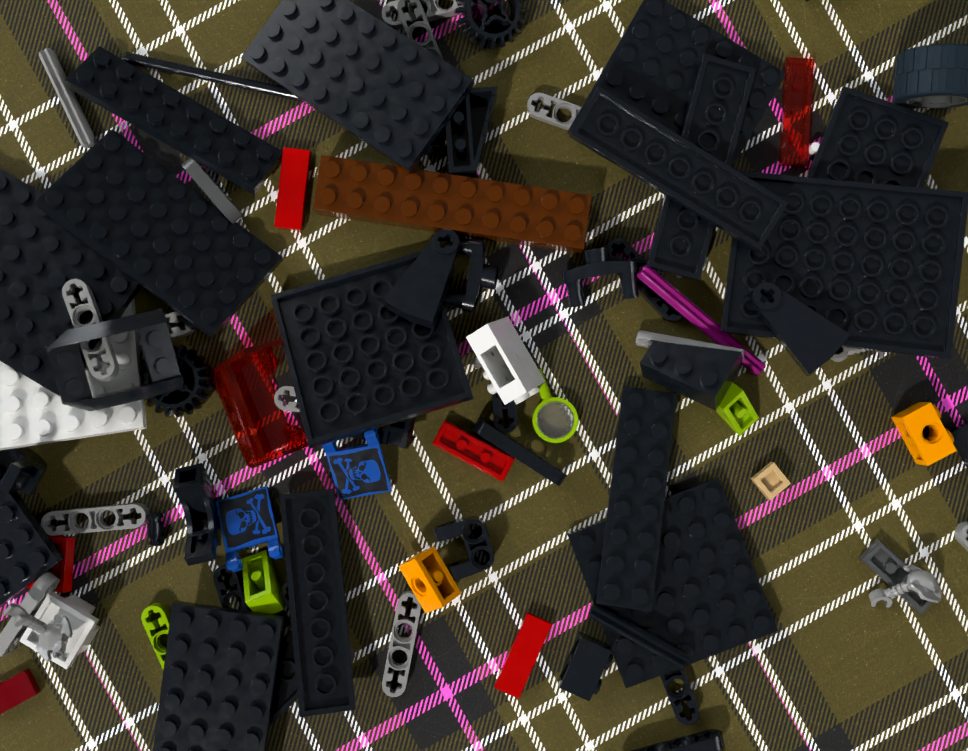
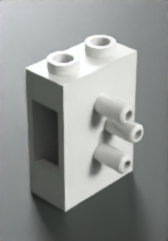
M509 317L488 323L466 337L477 356L472 360L473 366L477 369L480 367L484 368V378L492 382L487 386L488 392L492 395L498 393L504 405L513 400L516 405L538 393L540 390L537 386L546 382Z

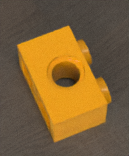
M918 402L891 417L916 464L929 466L957 451L953 444V435L943 426L940 420L941 413L931 402ZM925 426L929 429V435L926 439L923 437Z
M434 546L417 553L398 566L425 614L444 607L461 594Z

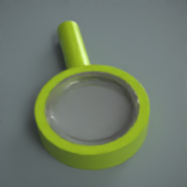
M539 369V371H540V373L542 374L544 380L546 381L542 369ZM544 382L537 386L540 390L539 394L542 401L533 412V428L538 436L547 442H564L575 433L578 426V414L569 401L559 397H552L547 382Z

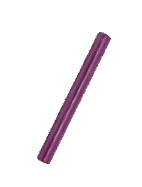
M647 265L639 270L637 277L716 344L743 349L744 359L742 365L753 375H759L764 370L766 365L762 360L731 334L720 332L721 326L655 270Z

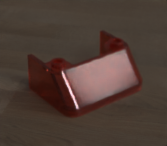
M282 338L242 349L213 369L215 386L243 459L250 468L261 466L309 447L304 430L296 424L288 425L283 410L279 409L274 402L276 391L270 376L275 373L278 362L272 350L283 344Z

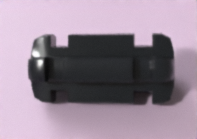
M162 513L147 515V519H149V523H147V538H150L149 546L164 544V540H162V536H164V522L161 521Z

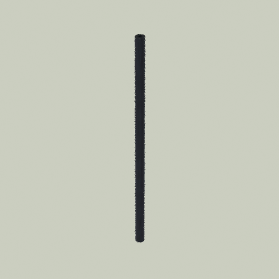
M126 52L124 55V60L133 65L303 102L278 85Z

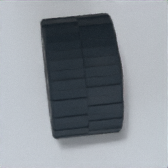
M968 44L924 45L899 53L895 59L893 103L908 108L932 109L968 105Z

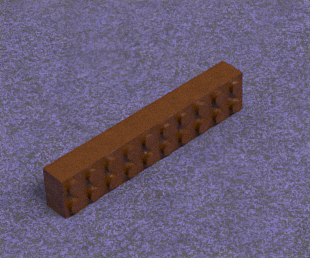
M321 155L313 210L318 215L430 232L450 229L456 232L458 236L479 237L484 240L581 254L584 250L592 195L413 169L409 173L399 166Z

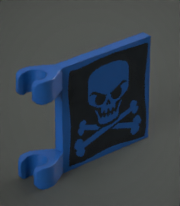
M378 429L364 432L367 444L337 449L336 441L322 445L328 459L339 500L392 491L379 441Z
M268 486L215 501L228 570L232 572L242 570L243 564L238 552L239 550L268 542V553L271 558L280 559L284 557V550L279 538Z

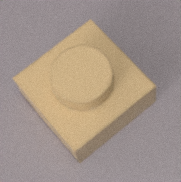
M770 462L750 478L767 500H772L791 484L774 462Z

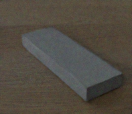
M875 539L858 558L889 587L898 583L901 584L903 581L906 582L908 574H910L903 568L907 564L878 539ZM913 590L899 595L920 614H923L933 603L921 599L919 594Z

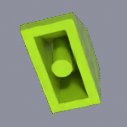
M732 382L716 412L736 434L741 436L759 417L745 392Z
M267 549L242 558L245 603L253 612L271 615L284 610V602L280 595L281 584Z

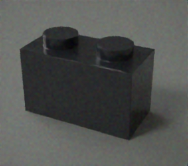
M579 631L559 675V688L587 701L591 700L593 694L597 695L602 684V679H600L604 669L608 670L613 659L609 644Z

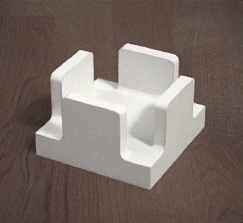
M50 592L34 616L45 622L46 625L55 623L54 617L57 614L61 617H68L73 635L68 639L66 650L58 658H53V651L51 652V661L66 670L72 666L77 656L89 647L100 626L96 625L99 619L91 615L95 607L76 595L63 598L55 592ZM27 628L20 642L38 652L36 646L39 643L40 633Z

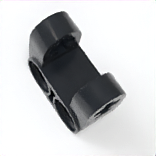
M471 516L457 519L433 528L437 542L463 536L469 558L446 566L454 580L474 575L492 566L494 550L486 524L480 517ZM476 523L480 525L482 532L478 536L469 535L467 527L470 524ZM478 550H486L490 555L489 559L485 562L477 561L474 555Z

